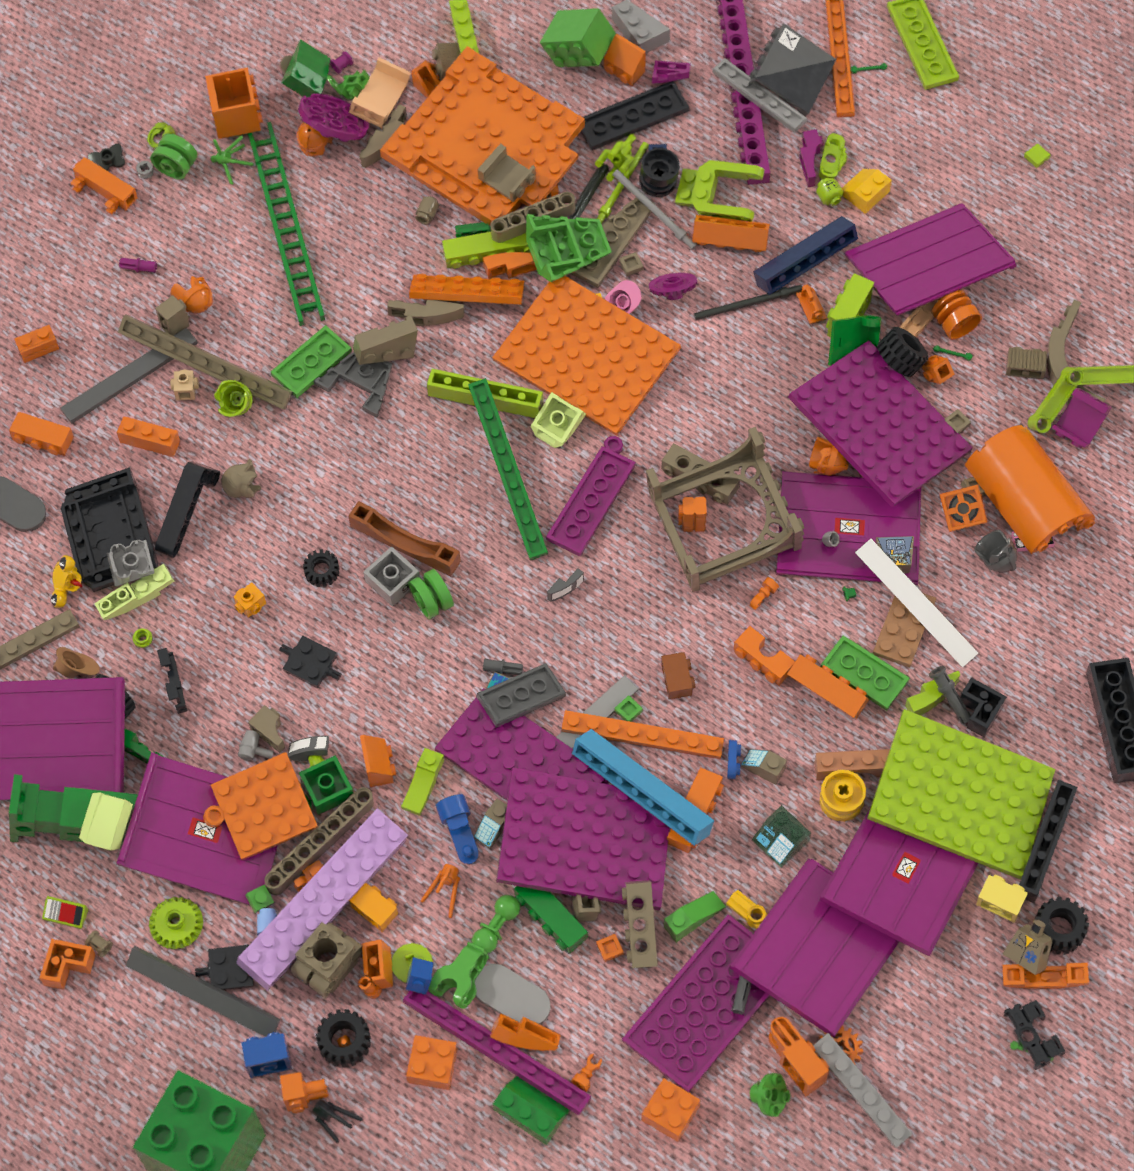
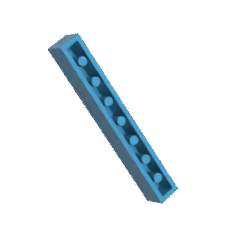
M590 729L575 739L572 751L574 756L695 846L710 835L714 820L594 730Z

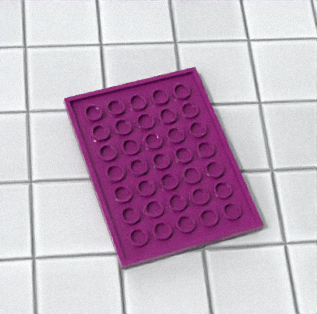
M867 341L792 391L788 396L794 405L892 508L973 449L903 375L896 372L884 361L878 349L870 341Z
M512 768L496 882L572 896L581 895L583 898L588 896L587 898L589 899L598 898L600 901L627 905V900L622 899V888L625 887V882L650 880L653 910L660 911L668 848L667 836L670 827L614 785ZM635 898L632 901V906L642 907L644 902L641 898Z

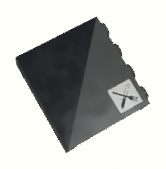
M783 23L779 28L775 27L770 35L772 39L764 46L763 50L765 52L758 58L756 62L758 64L757 68H754L750 73L749 77L751 79L748 85L751 86L755 81H758L798 108V112L806 117L810 113L836 58Z

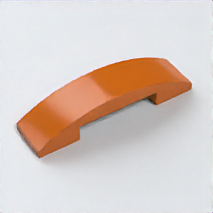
M1066 963V966H1047L1044 971L1036 975L1019 964L1002 965L1003 986L1058 989L1089 984L1088 963Z

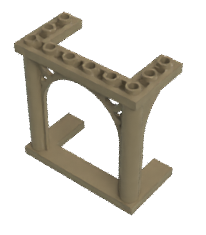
M756 427L748 429V439L730 454L664 482H659L654 468L646 470L648 492L692 592L700 590L701 584L790 548H793L794 551L802 548L804 524L801 518L797 519L795 513L789 514L786 509L788 507L787 501L784 496H780L778 491L780 486L777 479L773 480L771 476L773 471L770 463H766L763 458L765 456L764 436L762 432L757 431ZM749 467H754L756 469L755 476L751 479L746 478V470ZM739 468H741V474L736 475L734 471H739ZM759 476L760 483H763L760 486H758L755 482L759 478ZM719 479H735L750 485L758 492L765 505L766 521L762 532L747 547L697 567L692 555L687 556L664 501ZM765 497H770V500L766 501ZM775 512V516L779 519H772L770 514ZM778 524L783 530L780 533H774L769 529V525ZM768 534L770 537L764 540V536Z

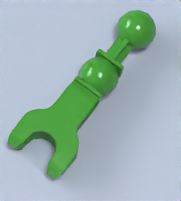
M503 895L496 900L494 905L495 916L489 925L481 923L482 929L477 930L473 934L472 943H467V946L461 950L452 964L443 966L436 971L429 985V992L440 997L448 989L455 987L456 991L453 995L455 1005L461 1009L468 1007L476 996L475 980L489 959L488 954L496 949L498 940H502L499 930L505 921L513 920L519 915L520 903L514 896Z

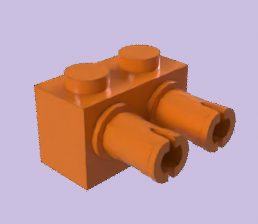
M301 1072L280 1076L283 1101L288 1112L301 1113L305 1108H309L308 1103L310 1101L329 1097L325 1079L305 1082Z

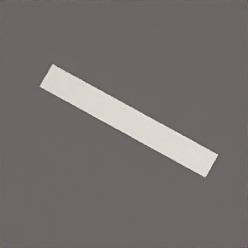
M872 539L868 540L855 552L962 667L978 654L970 643Z

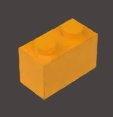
M365 883L349 900L350 906L378 930L383 932L398 915L397 904L389 897L387 899L381 895L382 892L376 886H370Z

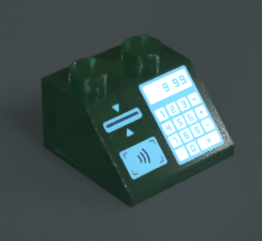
M781 805L766 819L752 841L782 868L810 841L811 832Z

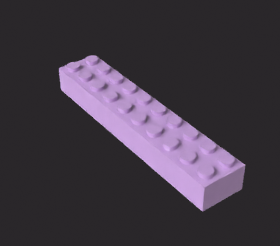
M377 808L238 957L236 964L268 991L297 960L295 954L320 923L323 922L326 925L328 922H332L350 903L349 900L365 883H368L406 842L408 835Z

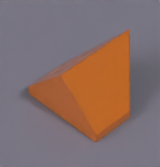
M424 60L411 73L413 86L428 98L441 81L439 74L435 73L436 64Z

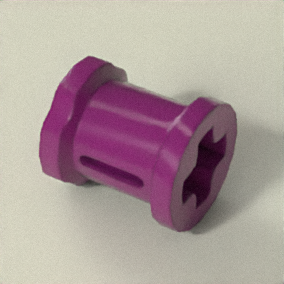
M343 51L342 55L335 60H330V65L337 74H340L347 66L354 64L352 57L346 51Z

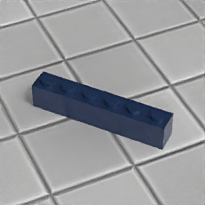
M841 216L756 269L753 273L757 286L771 295L858 240L855 224Z

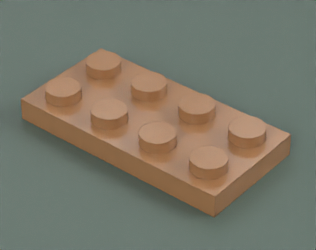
M924 594L926 598L934 605L936 602V597ZM896 596L893 599L878 637L873 655L910 668L925 627Z

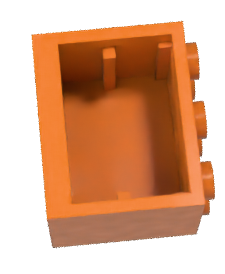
M248 67L206 75L205 79L218 139L261 131L262 115L261 112H257L260 110L258 99H256L258 98L256 87H252V85H255L253 74L249 75Z

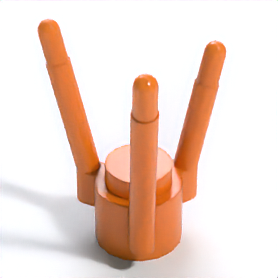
M445 864L420 901L423 903L439 881L436 893L440 892L444 884L450 886L453 883L448 917L452 918L457 887L460 881V877L457 876L459 869L453 865Z

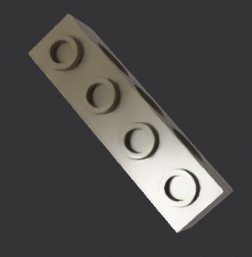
M673 443L662 459L661 469L668 476L676 477L710 462ZM685 465V466H687V467H686V468H680L679 466ZM719 479L699 486L696 489L702 494L712 496L716 502L728 505L739 489L740 481L735 479ZM718 483V484H720V485H719V486H714V485H712V484Z
M651 881L625 882V887L622 888V899L627 900V908L623 909L624 921H628L629 929H625L626 942H630V950L626 951L627 963H631L632 968L658 966ZM635 898H641L644 902L643 906L639 909L632 906V901ZM635 920H644V928L640 930L633 927ZM644 940L647 943L644 950H637L635 948L637 941Z

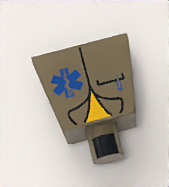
M1034 920L1032 926L1027 924L1019 928L1003 952L1004 956L1035 975L1046 969L1052 944L1051 937L1043 933L1046 926L1045 923L1040 920Z

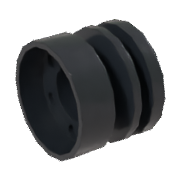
M654 148L644 154L641 161L639 184L646 194L653 197H664L674 191L680 169V161L677 155L665 148Z

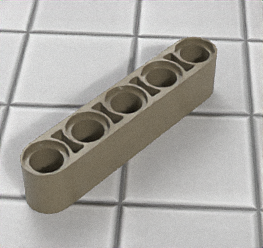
M563 192L493 220L491 222L492 239L495 242L501 243L525 234L527 214H534L536 217L548 215L551 218L572 215L576 209L575 196L571 192Z

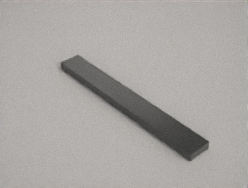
M187 328L174 335V337L194 346L198 344ZM152 349L60 407L69 422L73 424L174 358Z
M137 946L132 948L126 964L127 967L265 1037L270 1033L276 1032L280 1022L279 1018Z

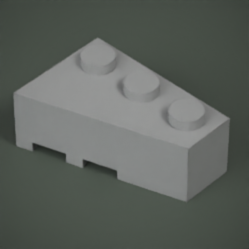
M629 0L612 6V20L627 40L645 50L646 53L670 42V29Z

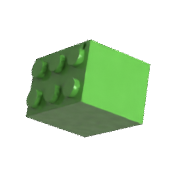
M599 8L558 10L543 35L540 44L557 67L599 66L616 32Z

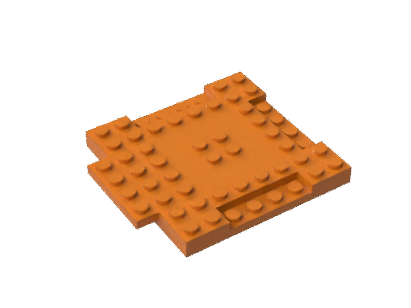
M467 46L447 69L444 79L405 125L401 124L380 149L381 158L485 224L491 225L493 220L515 212L522 203L530 206L546 199L578 159V154L568 147L585 127V119L559 102L549 101L497 69L494 62ZM500 143L506 147L509 157L527 169H530L532 165L536 167L535 181L533 184H529L525 188L524 194L520 198L517 197L514 202L478 179V168Z

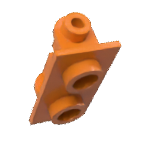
M808 284L802 286V291L796 293L809 324L826 320L827 316L814 288Z

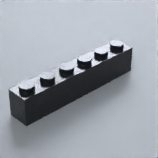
M1058 780L1019 883L1025 889L1024 891L1027 892L1025 900L1035 903L1078 788L1061 780Z

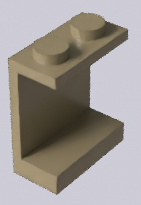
M500 143L478 168V179L514 202L517 197L520 198L524 194L525 188L535 181L536 167L532 165L530 169H527L509 157L506 147Z

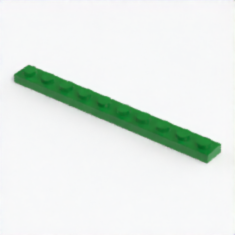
M487 379L470 383L468 386L530 560L547 555L548 551Z

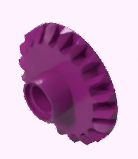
M690 273L665 274L653 279L649 283V290L654 295L665 296L668 300H678L683 297V294L696 287L697 277Z

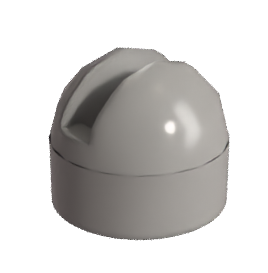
M835 531L827 532L823 535L822 542L827 547H836L839 544V535Z

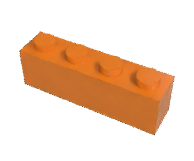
M696 215L692 242H696L698 245L713 244L720 248L729 246L737 250L745 248L752 249L754 252H762L767 249L770 224Z
M800 654L787 675L854 719H857L869 701L865 697L867 693L859 687H856V689L850 687V682L842 676L839 678L833 676L832 673L834 671L827 666L819 667L815 664L817 660L807 654L804 657Z
M700 767L685 799L705 814H712L716 806L714 800L717 795L721 796L725 786L722 784L723 777ZM673 829L670 830L667 836L668 845L684 852L690 853L692 848L696 849L697 845L694 846Z

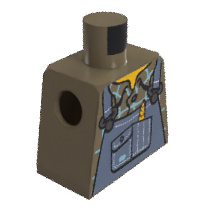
M914 536L876 537L875 543L904 574L909 573L912 565Z

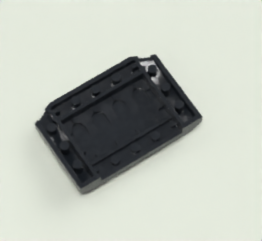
M130 467L65 490L66 497L64 503H62L61 512L75 567L81 575L82 581L93 592L114 585L107 553L110 552L114 544H122L126 547L135 540H146L153 568L159 567L136 480Z

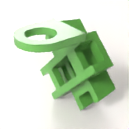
M363 70L361 74L359 71H356L353 75L343 76L344 81L341 84L331 75L327 76L331 86L340 96L342 95L347 100H353L354 97H358L370 78L366 70Z

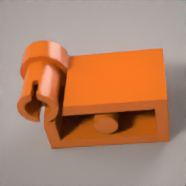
M382 939L362 943L365 976L360 978L358 982L360 985L358 986L371 999L379 997L382 989L394 987L391 947Z

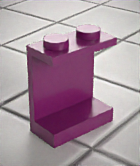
M1075 388L1071 394L1073 397L1058 423L1054 424L1052 428L1056 430V435L1063 439L1068 437L1072 440L1071 443L1081 449L1090 445L1112 407L1081 388Z

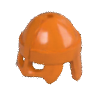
M305 122L299 126L297 131L299 148L306 156H321L325 151L327 143L332 145L333 137L322 136L319 131Z
M192 276L190 278L191 288L188 291L178 283H175L171 288L170 295H173L177 300L181 299L187 307L185 309L186 312L203 313L212 305V291L204 277L196 278Z
M817 436L809 461V467L817 469L813 473L831 476L832 474L847 470L849 463L829 440Z

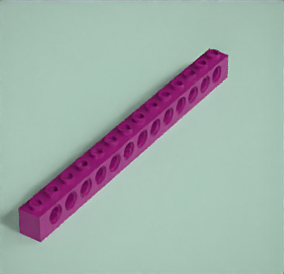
M716 0L720 3L717 6L718 16H722V19H720V30H724L722 43L723 45L726 44V48H724L725 59H728L729 62L749 76L754 67L743 0ZM733 88L731 102L735 103L736 106L733 107L734 118L738 119L735 126L736 133H740L738 147L742 148V152H740L741 163L756 164V166H760L765 170L763 180L749 179L747 184L769 183L770 168L760 107Z

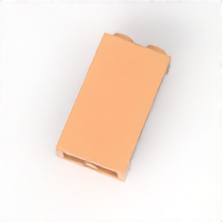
M378 58L375 69L366 86L358 97H354L349 113L382 128L408 85L411 73L387 60Z

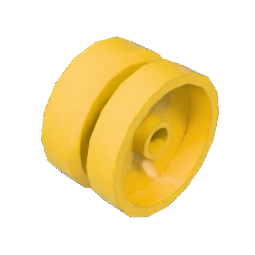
M838 770L830 773L825 777L821 786L819 803L822 811L827 817L835 821L845 822L854 819L860 814L864 806L866 797L865 784L856 773L849 770Z

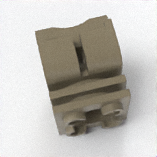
M321 922L295 954L297 960L292 966V975L306 985L309 983L310 988L326 1000L330 993H334L344 978L359 962L358 959L362 955L363 946L349 935L346 936L345 932L331 922H328L326 925ZM331 952L336 954L335 958L328 962L318 961L319 957L324 953Z

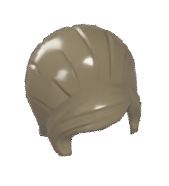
M248 459L245 464L233 465L224 472L221 484L228 496L232 498H252L257 491L261 490V486L252 484L253 480L257 477L252 460Z

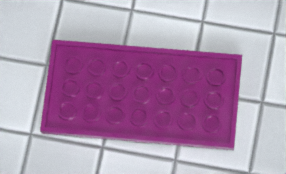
M477 697L435 747L436 752L443 754L446 759L506 801L508 799L512 768L610 784L609 781L574 756L571 747L524 715L495 727Z
M729 914L622 1038V1042L674 1084L687 1092L694 1088L770 996L751 983L745 1013L736 1014L731 1011L740 975L734 972L730 965L752 937L753 933Z

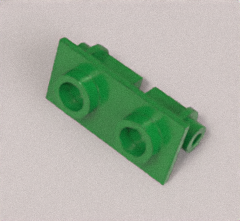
M484 222L456 225V238L491 232V225Z

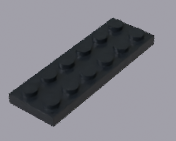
M670 81L583 116L585 127L581 133L592 151L627 137L630 134L637 133L689 112V105L675 82Z

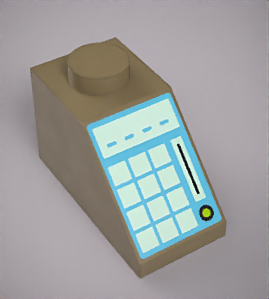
M750 749L740 766L777 785L786 769L787 760L769 750Z
M496 799L484 814L474 835V839L489 849L503 833L507 805L499 799Z

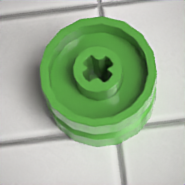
M165 134L158 143V147L151 154L150 160L154 167L164 175L181 180L189 172L190 166L193 165L198 154L196 149L187 140L175 134Z
M435 569L424 573V581L417 577L408 582L414 600L428 620L439 615V608L446 611L454 606L452 596L445 582Z

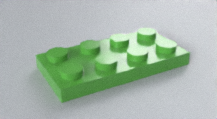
M325 325L270 373L284 388L293 391L292 395L298 398L314 384L315 379L324 376L330 368L336 366L352 352V348Z
M844 635L820 665L821 668L825 665L833 670L832 675L836 678L842 676L850 682L849 686L853 689L859 687L867 693L865 697L886 711L910 679Z

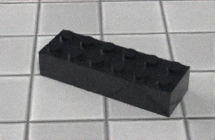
M1129 657L1089 663L1086 676L1113 783L1134 781V675Z

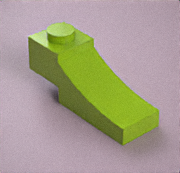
M424 748L401 809L421 816L437 781L438 773L444 763L443 754Z

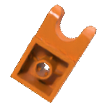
M775 1018L770 1026L769 1043L781 1057L780 1065L805 1097H807L826 1083L829 1066L822 1057L819 1059L815 1054L816 1050L810 1041L806 1042L787 1018Z

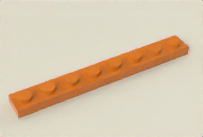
M565 710L561 732L583 735L592 729L606 740L721 759L724 738L567 710Z

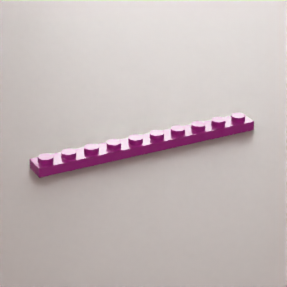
M409 991L403 998V1003L578 1116L591 1100L589 1094L516 1047L490 1038L491 1031L427 991V994Z

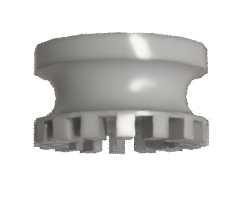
M141 161L137 164L136 169L140 178L148 179L154 173L153 166L149 161Z

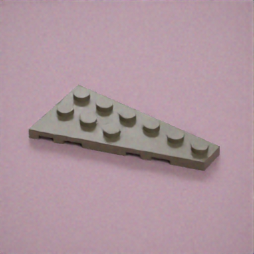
M636 197L622 207V210L616 215H611L602 224L612 251L611 254L570 274L599 288L649 217L651 211Z

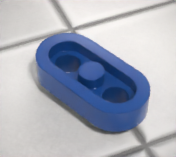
M729 740L727 779H736V775L740 776V763L736 762L737 756H741V744H737V740Z

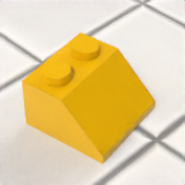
M862 169L842 187L843 197L866 214L890 192L892 180L878 169Z

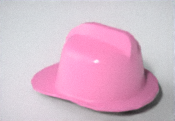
M624 280L606 295L605 300L630 314L640 304L641 291L634 282Z

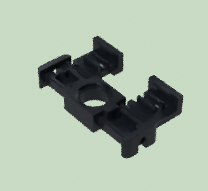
M167 648L159 649L157 653L161 667H169L170 670L167 671L170 683L165 684L169 701L177 700L178 704L175 707L178 714L187 712L173 652L168 653Z
M1034 1000L1022 1006V1010H1020L1021 1004L1014 1005L1012 1009H1006L1004 1017L1008 1015L1015 1027L1013 1033L1023 1051L1027 1050L1035 1063L1033 1069L1038 1070L1050 1064L1051 1058L1060 1054L1064 1055L1065 1049L1056 1034L1051 1036V1040L1047 1042L1043 1040L1041 1043V1039L1032 1023H1034L1033 1020L1036 1018H1040L1042 1021L1045 1020L1046 1015L1038 1001ZM1022 1033H1032L1033 1040L1029 1042L1024 1041L1021 1038Z

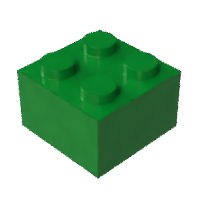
M336 755L299 772L301 783L309 799L312 801L317 815L341 805L354 793Z

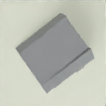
M135 540L126 547L122 544H114L110 552L107 553L115 587L154 574L146 540Z

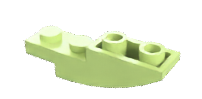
M162 564L154 569V574L142 577L131 585L126 583L94 604L103 620H107L127 613L161 595L159 591L175 581L167 567Z

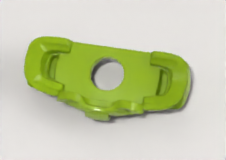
M831 133L827 137L819 167V178L821 180L825 178L835 179L843 165L846 164L845 140L841 135ZM832 155L836 161L830 163L826 160V156Z

